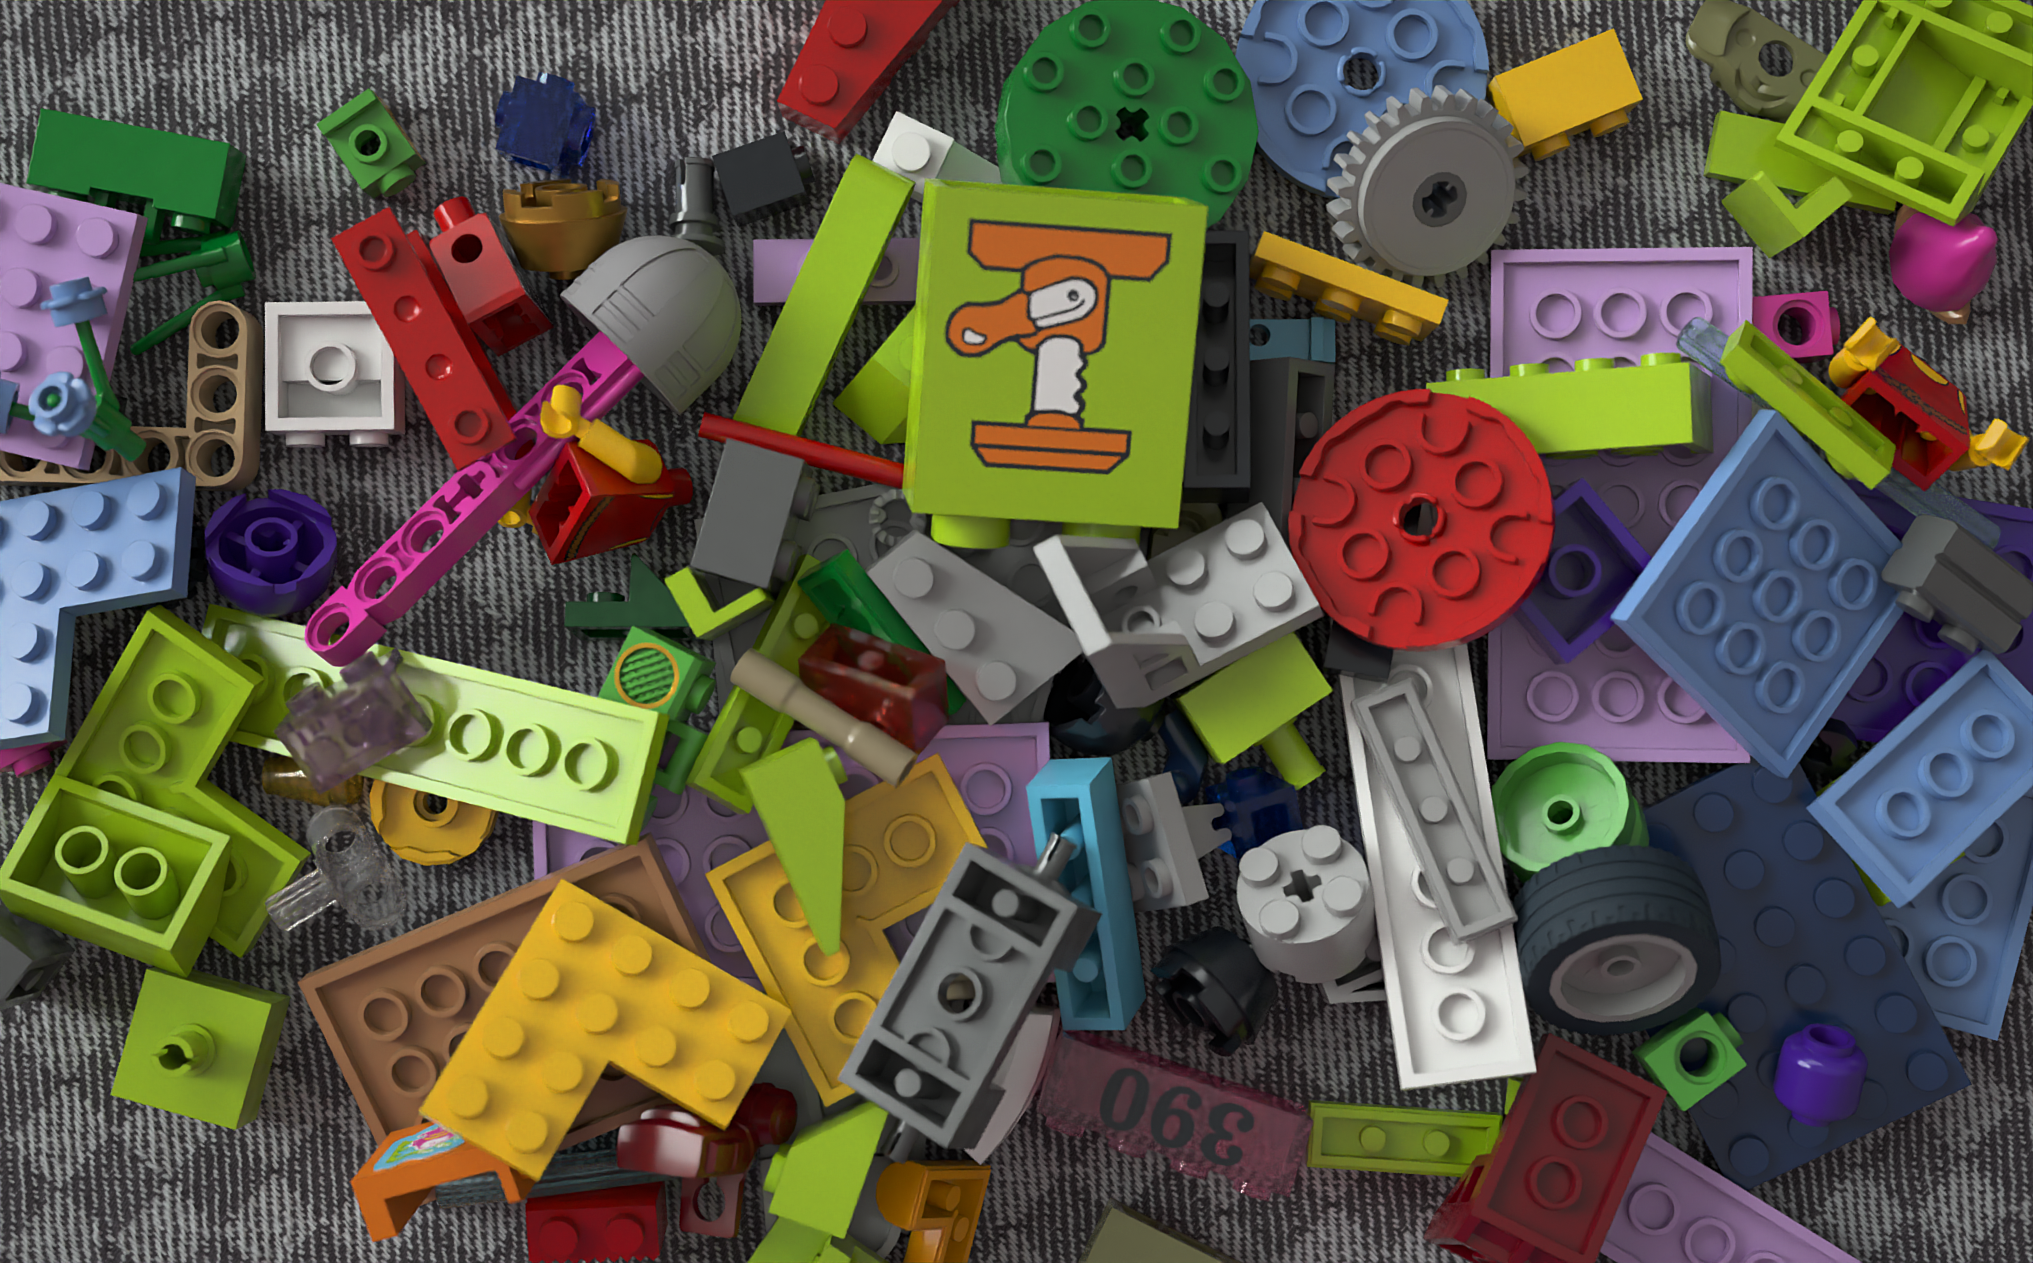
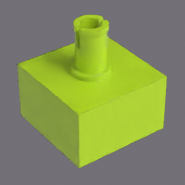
M1294 632L1209 674L1172 699L1187 719L1214 763L1225 764L1250 746L1256 747L1261 744L1292 793L1326 771L1323 765L1319 764L1293 722L1297 720L1296 716L1333 690Z
M158 967L146 969L110 1095L233 1130H237L256 1120L291 996L194 969L191 970L188 978Z

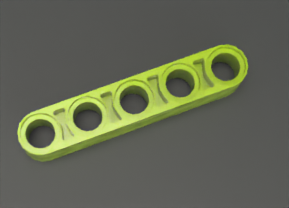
M859 154L853 157L840 181L735 412L734 420L801 437L908 205L916 184L915 181Z

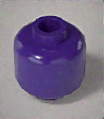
M1809 1024L1803 1028V1031H1798L1786 1037L1779 1056L1773 1091L1778 1101L1790 1110L1793 1118L1800 1123L1813 1127L1828 1126L1832 1121L1844 1120L1857 1111L1868 1068V1059L1863 1050L1856 1045L1854 1036L1849 1032L1828 1024Z

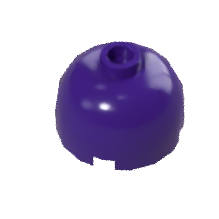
M268 489V498H256L247 501V494L245 493L231 498L218 508L205 528L206 566L210 578L220 595L245 613L260 617H286L303 611L321 597L335 574L337 565V537L331 527V517L324 507L306 495L284 489Z

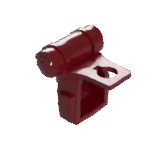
M768 1082L754 1083V1085H750L725 1130L679 1104L667 1103L657 1105L642 1112L641 1119L620 1126L616 1147L617 1167L681 1176L680 1230L723 1238L737 1237L740 1228L744 1182L759 1147L781 1145L789 1140L795 1131L798 1119L797 1102L793 1093L789 1090L775 1088V1085ZM710 1177H717V1186L722 1190L725 1197L723 1213L714 1221L706 1219L698 1208L699 1192L704 1185L709 1183Z

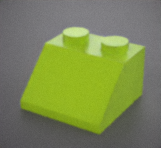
M864 1098L800 1129L792 1145L787 1143L781 1144L778 1152L776 1151L762 1189L774 1193L768 1212L844 1239L889 1111L870 1099Z

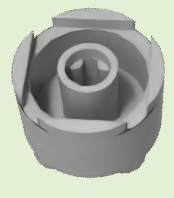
M1318 825L1308 830H1297L1281 834L1265 842L1260 847L1253 848L1245 853L1239 864L1240 875L1237 882V901L1253 950L1260 962L1275 974H1277L1276 970L1294 976L1296 982L1308 984L1335 980L1358 967L1366 957L1365 950L1372 941L1373 936L1375 938L1377 936L1372 886L1365 862L1359 852L1349 842L1341 838L1334 828Z

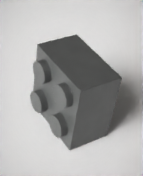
M727 438L690 567L709 575L755 588L762 587L778 594L782 581L788 582L792 579L799 557L802 554V546H798L797 542H793L799 520L810 522L820 491V484H816V479L812 478L814 471L805 460Z

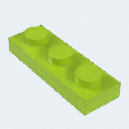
M1745 320L1728 337L1719 363L1725 367L1728 378L1737 388L1750 395L1758 394L1777 410L1801 437L1806 435L1825 451V456L1829 463L1841 475L1849 479L1856 477L1872 490L1890 473L1896 445L1761 331Z

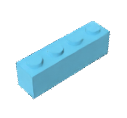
M1112 757L1050 759L1026 786L1037 861L1046 847L1052 832L1076 844L1077 848L1074 849L1058 881L1063 883L1073 897L1102 913L1071 973L1054 969L1063 1030H1125L1146 999Z

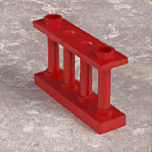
M387 207L332 237L333 244L456 469L461 471L518 440L508 421L519 410L479 337L467 324L422 233L416 229L406 235L393 210ZM534 438L521 446L514 460L521 459L531 451L536 444Z

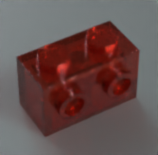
M833 622L798 659L799 676L806 687L859 721L872 724L917 753L918 756L949 721L946 662L943 659Z

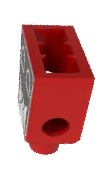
M463 196L452 198L439 205L433 215L442 233L432 238L429 246L471 329L499 357L554 328L527 274L521 268L508 239L488 214L480 213L476 215L469 199Z

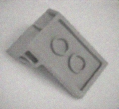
M1263 502L1147 561L1135 539L1056 535L1033 547L1088 659L1117 709L1146 707L1323 616L1320 605Z

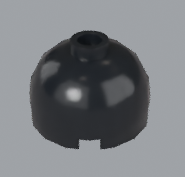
M1086 657L1080 668L1078 662L1073 659L1063 668L1051 690L1044 710V719L1054 725V727L1049 728V735L1067 747L1085 755L1112 757L1129 750L1139 741H1149L1158 732L1165 717V711L1162 709L1165 697L1146 707L1117 709L1088 657Z

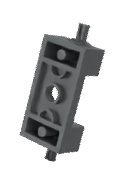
M1051 833V837L1035 867L1016 864L993 850L966 842L840 1073L839 1081L898 1117L884 1145L880 1148V1151L885 1155H890L891 1159L905 1164L906 1158L921 1132L946 1148H976L1007 1091L992 1082L1053 969L1071 973L1101 918V912L1073 897L1063 883L1058 881L1074 849L1077 848L1076 844L1060 835ZM967 975L975 985V1000L967 1011L957 1014L948 1004L947 991L954 979Z

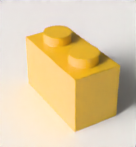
M1614 28L1496 75L1486 88V95L1491 106L1498 110L1497 114L1513 125L1514 129L1511 135L1524 146V150L1515 158L1532 152L1535 161L1548 158L1569 148L1571 144L1568 137L1590 129L1595 138L1625 126L1630 122L1627 113H1630L1643 100Z

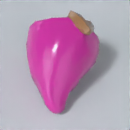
M1903 204L1897 211L1894 240L1889 249L1893 283L1903 296L1912 303L1927 309L1931 314L1948 324H1967L1971 311L1970 301L1985 288L1997 264L1995 247L1998 241L1997 234L1993 228L1987 227L1975 214L1969 213L1953 227Z

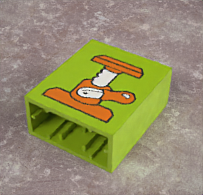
M925 178L902 492L912 513L932 514L931 540L945 545L964 548L992 549L1006 547L1010 541L1011 519L1062 522L1061 535L1135 539L1138 547L1141 526L1178 529L1208 206L1185 197Z

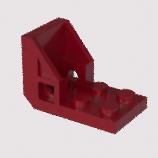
M1550 1032L1542 1034L1534 1052L1536 1072L1524 1075L1491 1153L1475 1157L1434 1213L1423 1239L1470 1263H1595L1668 1091Z

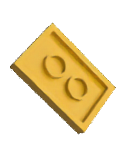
M1266 231L1263 232L1249 262V277L1257 280L1254 288L1259 292L1284 301H1290L1292 294L1316 302L1314 311L1322 316L1343 323H1350L1352 316L1375 324L1374 334L1401 345H1410L1412 338L1423 341L1440 325L1449 301L1448 299Z

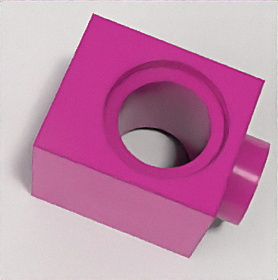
M1828 291L1752 297V325L1797 363H1816L1834 355L1833 345L1838 344L1840 337V320L1836 308L1829 307ZM1782 314L1790 315L1799 322L1802 328V338L1798 345L1789 344L1780 336L1778 320Z

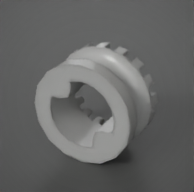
M896 489L880 494L873 502L869 511V525L873 534L884 545L893 547L905 537L890 536L881 527L888 519L886 512L883 510L888 504L894 501L908 503L902 490ZM915 513L909 519L910 525L913 527L911 531L916 529L924 534L927 527V514Z

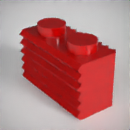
M644 1173L540 1178L534 1184L525 1205L529 1261L531 1263H540L543 1260L545 1263H552L556 1260L559 1263H565L569 1259L572 1263H577L580 1259H583L586 1263H590L595 1258L602 1263L608 1257L615 1263L619 1257L628 1262L634 1256L641 1262L646 1255L654 1261L660 1255L668 1226L664 1174Z

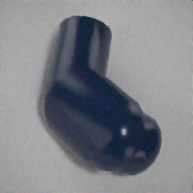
M1178 708L1164 717V721L1157 733L1169 750L1162 773L1171 772L1178 798L1182 805L1190 803L1199 793L1209 762V756L1187 719Z

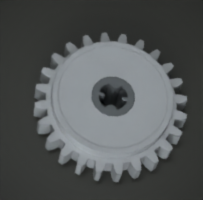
M1436 85L1431 100L1429 96L1416 87L1410 90L1409 104L1403 105L1391 96L1386 99L1388 112L1378 117L1373 112L1368 111L1364 116L1369 126L1364 132L1360 134L1350 130L1346 135L1353 144L1350 153L1336 154L1334 157V161L1343 168L1342 176L1333 177L1327 181V186L1340 196L1339 199L1326 204L1327 211L1339 221L1331 229L1333 234L1345 244L1342 248L1343 251L1356 264L1359 263L1360 267L1399 282L1403 280L1407 285L1418 289L1421 288L1425 276L1437 288L1444 287L1447 273L1454 272L1461 279L1468 277V264L1474 260L1483 265L1489 262L1486 250L1493 243L1504 246L1507 240L1501 232L1506 223L1516 224L1520 219L1512 211L1514 201H1520L1527 197V192L1515 183L1516 179L1522 178L1529 172L1528 167L1515 158L1524 150V146L1511 135L1514 129L1513 125L1497 114L1498 110L1482 98L1478 101V99L1464 89H1459L1454 96L1444 86Z

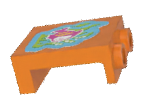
M431 1121L391 1132L350 1181L372 1242L398 1236L436 1185L488 1171H495L499 1175L508 1203L513 1204L524 1201L536 1183L530 1177Z

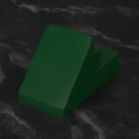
M632 553L629 601H625V596L618 593L592 592L587 594L586 601H566L564 627L580 640H626L632 626L649 628L673 641H705L696 637L670 589L635 553Z

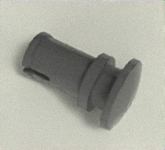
M685 157V160L678 159L675 161V213L669 216L668 225L675 232V235H671V237L690 241L703 248L713 257L721 255L725 252V242L713 236V233L719 230L720 223L719 217L713 214L714 172L716 171L714 161L702 157Z

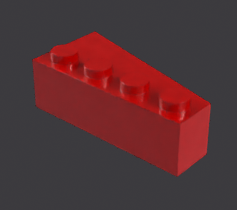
M826 0L777 99L782 117L840 144L889 86L893 76L912 54L915 55L929 38V33L952 6L955 7L960 0Z

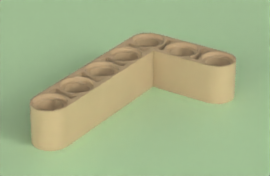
M213 301L198 308L191 319L189 328L186 428L131 426L130 429L147 443L145 450L134 461L128 462L114 449L106 451L105 463L94 473L40 460L38 465L32 470L26 471L22 465V455L0 450V485L78 487L152 473L147 461L149 453L156 445L166 443L170 450V461L165 470L182 467L196 476L195 491L231 492L242 490L250 485L257 476L260 464L264 335L260 323L250 313L229 302ZM235 318L239 325L238 338L228 348L219 349L215 339L217 328L225 320ZM232 381L237 391L236 401L229 410L218 413L213 403L214 392L221 384ZM229 444L234 451L235 460L233 467L225 475L217 477L211 468L212 455L217 448Z

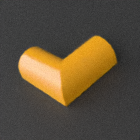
M907 1160L905 1164L900 1162L891 1163L882 1171L876 1184L875 1197L878 1209L885 1220L897 1227L911 1231L903 1263L968 1262L991 1173V1165L985 1163L980 1165L974 1160Z

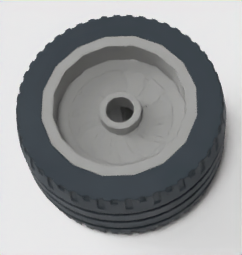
M1628 844L1586 849L1582 852L1573 853L1568 857H1562L1561 860L1554 861L1549 866L1542 868L1539 873H1535L1531 876L1530 880L1524 883V887L1520 888L1518 895L1514 898L1512 906L1518 920L1512 925L1523 991L1536 1015H1540L1542 1020L1548 1021L1550 1025H1555L1559 1029L1577 1032V1034L1607 1036L1623 1033L1630 1034L1635 1031L1640 1032L1648 1028H1655L1660 1024L1663 1025L1670 1020H1675L1678 1016L1686 1014L1691 1008H1695L1699 1002L1705 999L1706 995L1711 993V989L1715 987L1716 981L1719 979V973L1721 972L1720 942L1708 896L1694 869L1686 861H1682L1679 856H1674L1673 853L1664 852L1659 848L1654 849L1650 846H1629Z

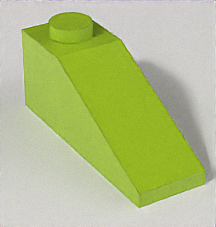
M808 737L738 771L818 946L829 957L840 951L845 800L838 785L847 782L848 778L833 746L829 745L821 749L818 740Z

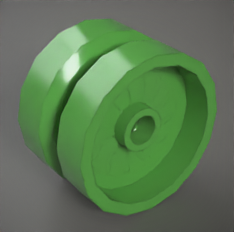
M1556 742L1533 748L1508 764L1492 787L1491 797L1500 852L1523 886L1527 880L1531 879V876L1539 873L1542 868L1573 853L1601 846L1608 847L1610 845L1621 846L1628 844L1629 846L1641 845L1642 847H1647L1649 844L1645 815L1633 797L1624 776L1608 756L1588 745Z

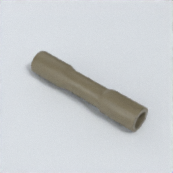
M753 648L744 653L731 674L730 681L774 710L786 713L841 748L850 759L895 788L899 787L906 779L917 760V753L872 724L859 721L806 687L800 678Z

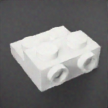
M365 301L265 302V431L278 436H286L287 447H325V435H350V446L386 447L389 446V434H405V374L399 368V363Z

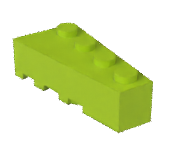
M1681 353L1645 354L1640 356L1641 366L1615 368L1613 358L1581 359L1574 361L1575 371L1549 373V364L1545 363L1518 364L1510 366L1509 377L1485 378L1484 369H1455L1446 371V382L1426 383V389H1431L1433 393L1452 394L1465 398L1471 396L1496 408L1523 431L1534 446L1537 454H1546V459H1591L1598 456V450L1609 449L1612 455H1630V457L1658 456V453L1663 452L1664 446L1683 445L1690 449V454L1714 453L1711 379L1708 374L1690 362L1681 363Z

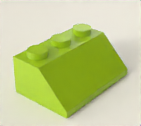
M54 773L0 868V899L13 915L188 978L217 922L233 840L231 836Z

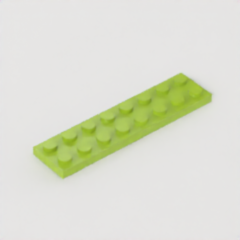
M209 603L201 634L266 679L229 741L618 843L637 846L670 715L379 644H374L354 663L344 667H333L307 646L304 639L305 626L268 617H260ZM333 633L329 639L328 646L339 641L342 635Z

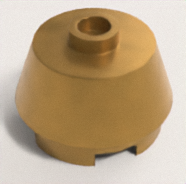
M554 179L520 184L521 192H517L515 189H503L505 212L499 215V219L521 268L530 271L549 272L551 279H576L604 252L619 244L628 211L626 206L621 205L619 182L600 179L596 181L597 190H587L586 184L571 183V179Z

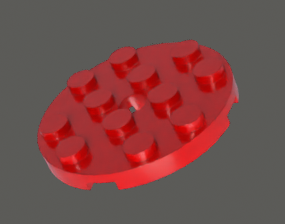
M1413 389L1395 392L1371 400L1349 412L1324 433L1314 445L1300 469L1299 475L1301 479L1296 490L1292 511H1289L1288 518L1292 557L1318 604L1334 621L1347 631L1372 644L1394 650L1427 652L1444 650L1473 641L1495 629L1520 608L1534 590L1547 565L1554 540L1556 513L1554 495L1546 469L1532 443L1511 419L1496 408L1471 396L1465 398L1452 394L1433 393L1431 389ZM1419 504H1429L1437 509L1438 520L1432 529L1431 535L1413 536L1405 532L1403 527L1404 518L1412 507Z

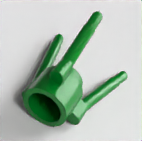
M225 230L211 233L209 236L161 240L157 245L142 243L140 257L191 252V255L136 268L133 283L195 269L203 288L215 285L218 290L130 346V351L133 355L142 354L191 324L193 315L198 308L206 303L219 300L227 302L246 296L242 283L256 279V273L248 247L239 230L226 234Z

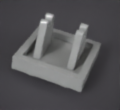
M1171 772L1116 784L1134 913L1187 906L1209 898L1198 859L1224 844L1232 837V832L1228 828L1214 830L1211 826V821L1224 813L1223 805L1216 803L1181 807Z

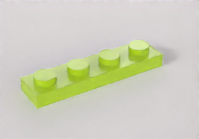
M804 554L799 557L792 579L784 583L752 648L800 678L803 684L810 689L837 632L796 582L809 568L821 563V561L811 555ZM734 684L684 784L739 815L749 814L753 807V802L738 770L780 751L795 719L786 713L774 710Z

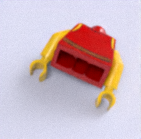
M1869 317L1844 343V348L1830 362L1828 369L1830 379L1837 387L1846 389L1840 399L1896 445L1892 467L1924 492L1946 470L1963 471L1985 467L1992 463L2002 469L2009 470L2030 440L2026 436H2021L2008 429V424L1999 419H1994L1984 434L1973 435L1968 423L1966 397L1962 391L1931 368L1925 359L1916 356L1900 344L1895 337L1892 339L1884 334L1875 325L1877 321L1872 317Z
M557 385L553 388L551 403L543 401L540 422L543 431L550 437L567 438L575 435L580 441L566 442L532 506L530 505L532 497L531 488L498 521L500 525L507 528H518L525 525V523L532 525V533L539 536L551 565L640 544L649 539L668 507L686 505L691 501L693 495L692 480L686 469L683 467L667 469L656 444L650 440H631L597 418L591 423L580 416L582 406L581 395L577 390L566 385Z

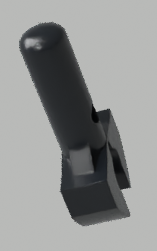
M1829 718L1818 734L1824 743L1828 744L1829 751L1825 752L1821 748L1809 747L1799 761L1807 778L1820 773L1828 775L1834 781L1853 766L1847 758L1848 754L1858 749L1856 736L1844 721Z

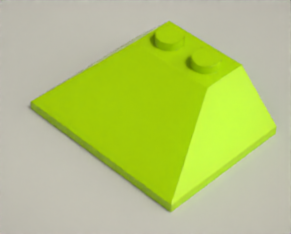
M1863 0L1778 134L1774 146L1954 227L1973 211L2033 110V6L2019 0Z

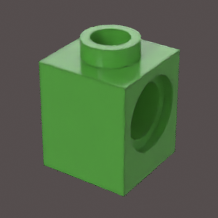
M1697 1007L1691 1008L1686 1014L1679 1016L1632 1051V1054L1655 1085L1668 1091L1665 1098L1669 1104L1683 1112L1747 1066L1736 1051V1048L1742 1045L1743 1041L1730 1022L1720 1012L1711 1017L1708 1011ZM1701 1037L1707 1045V1059L1699 1069L1689 1072L1685 1071L1680 1063V1051L1687 1041Z

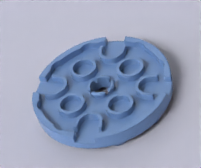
M1257 0L1245 21L1235 54L1236 59L1251 82L1259 129L1256 149L1269 165L1293 184L1311 193L1330 199H1339L1340 196L1327 186V181L1330 178L1342 176L1343 168L1334 161V157L1336 154L1350 153L1353 144L1346 135L1350 130L1360 134L1364 132L1369 126L1364 116L1368 111L1373 112L1378 117L1388 112L1386 99L1391 96L1403 105L1409 104L1410 90L1416 87L1429 96L1431 100L1436 85L1444 86L1454 96L1459 89H1464L1478 99V101L1481 98L1484 100L1487 73L1489 72L1486 41L1480 23L1467 0ZM1357 58L1370 61L1378 73L1376 85L1372 89L1369 88L1367 90H1358L1350 85L1347 86L1343 74L1344 65L1348 61Z

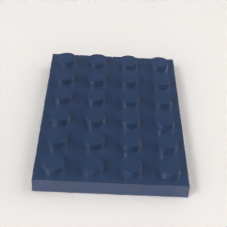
M1751 755L1750 763H1730L1641 808L1645 815L1649 835L1648 846L1673 853L1674 856H1679L1682 861H1686L1697 873L1710 903L1720 942L1721 972L1715 987L1711 989V993L1706 995L1705 999L1699 1002L1696 1007L1708 1011L1711 1017L1720 1012L1730 1022L1743 1041V1044L1736 1048V1051L1747 1066L1692 1105L1688 1110L1724 1177L1746 1191L1972 1085L1849 855L1806 809L1818 797L1799 762L1786 779L1778 777L1765 767H1762ZM1674 1020L1645 1030L1651 1038ZM1809 1024H1828L1849 1032L1854 1036L1856 1045L1863 1050L1868 1059V1068L1857 1111L1848 1118L1832 1121L1825 1127L1808 1126L1794 1119L1791 1111L1778 1101L1773 1091L1779 1056L1786 1037L1798 1031H1803V1028ZM1701 1037L1690 1039L1683 1045L1680 1051V1063L1685 1071L1689 1072L1699 1069L1707 1059V1045Z

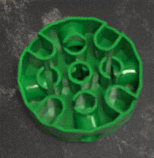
M1156 0L1089 1L1044 27L1003 83L995 125L998 147L996 155L1000 178L1003 184L1185 197L1208 206L1206 230L1220 221L1248 181L1259 133L1251 82L1226 40L1185 8ZM1127 122L1132 126L1134 132L1132 136L1123 141L1115 131L1121 124Z

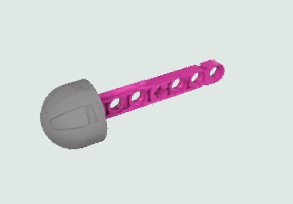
M649 235L623 241L604 252L560 294V297L595 336L508 421L518 440L471 466L457 471L356 571L347 589L341 586L313 614L305 629L304 639L307 646L333 667H344L358 660L387 632L383 627L384 625L402 617L554 466L566 442L580 441L575 435L567 438L550 437L542 429L540 422L543 401L551 403L555 386L566 385L574 388L579 393H583L580 416L591 423L595 418L601 420L639 381L671 410L681 415L726 369L735 353L741 332V308L735 286L723 266L710 253L685 239ZM597 377L598 380L593 384L592 381ZM533 438H537L535 446L528 454L521 459L514 460L517 451L522 445ZM459 514L460 516L454 521L453 518ZM443 530V535L437 544L430 550L422 553V547L428 538L435 532ZM396 576V581L392 588L381 598L375 599L376 592L380 586L390 577ZM349 622V627L342 638L335 644L328 646L329 639L335 630L342 624Z

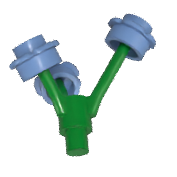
M89 276L49 286L53 299L42 302L41 308L42 310L49 308L55 327L75 324L95 386L96 395L94 396L83 379H74V375L70 372H56L49 375L33 391L29 405L17 403L20 384L0 379V433L7 434L13 417L34 422L35 427L47 436H57L59 434L72 437L79 435L86 439H91L104 451L114 449L128 462H132L142 454L147 443L130 429L132 422L118 411L120 404L110 386L89 320L108 313L102 296L107 293V289L103 286L93 288Z

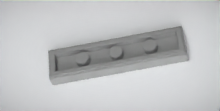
M1412 677L1351 701L1350 707L1454 947L1516 923L1518 917Z

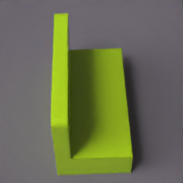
M1759 171L1728 194L1721 202L1770 259L1804 238L1853 195L1840 179L1835 176L1792 205L1766 173Z
M687 566L664 579L696 637L708 641H713L770 609L776 601L770 591L759 587L721 608L701 572Z

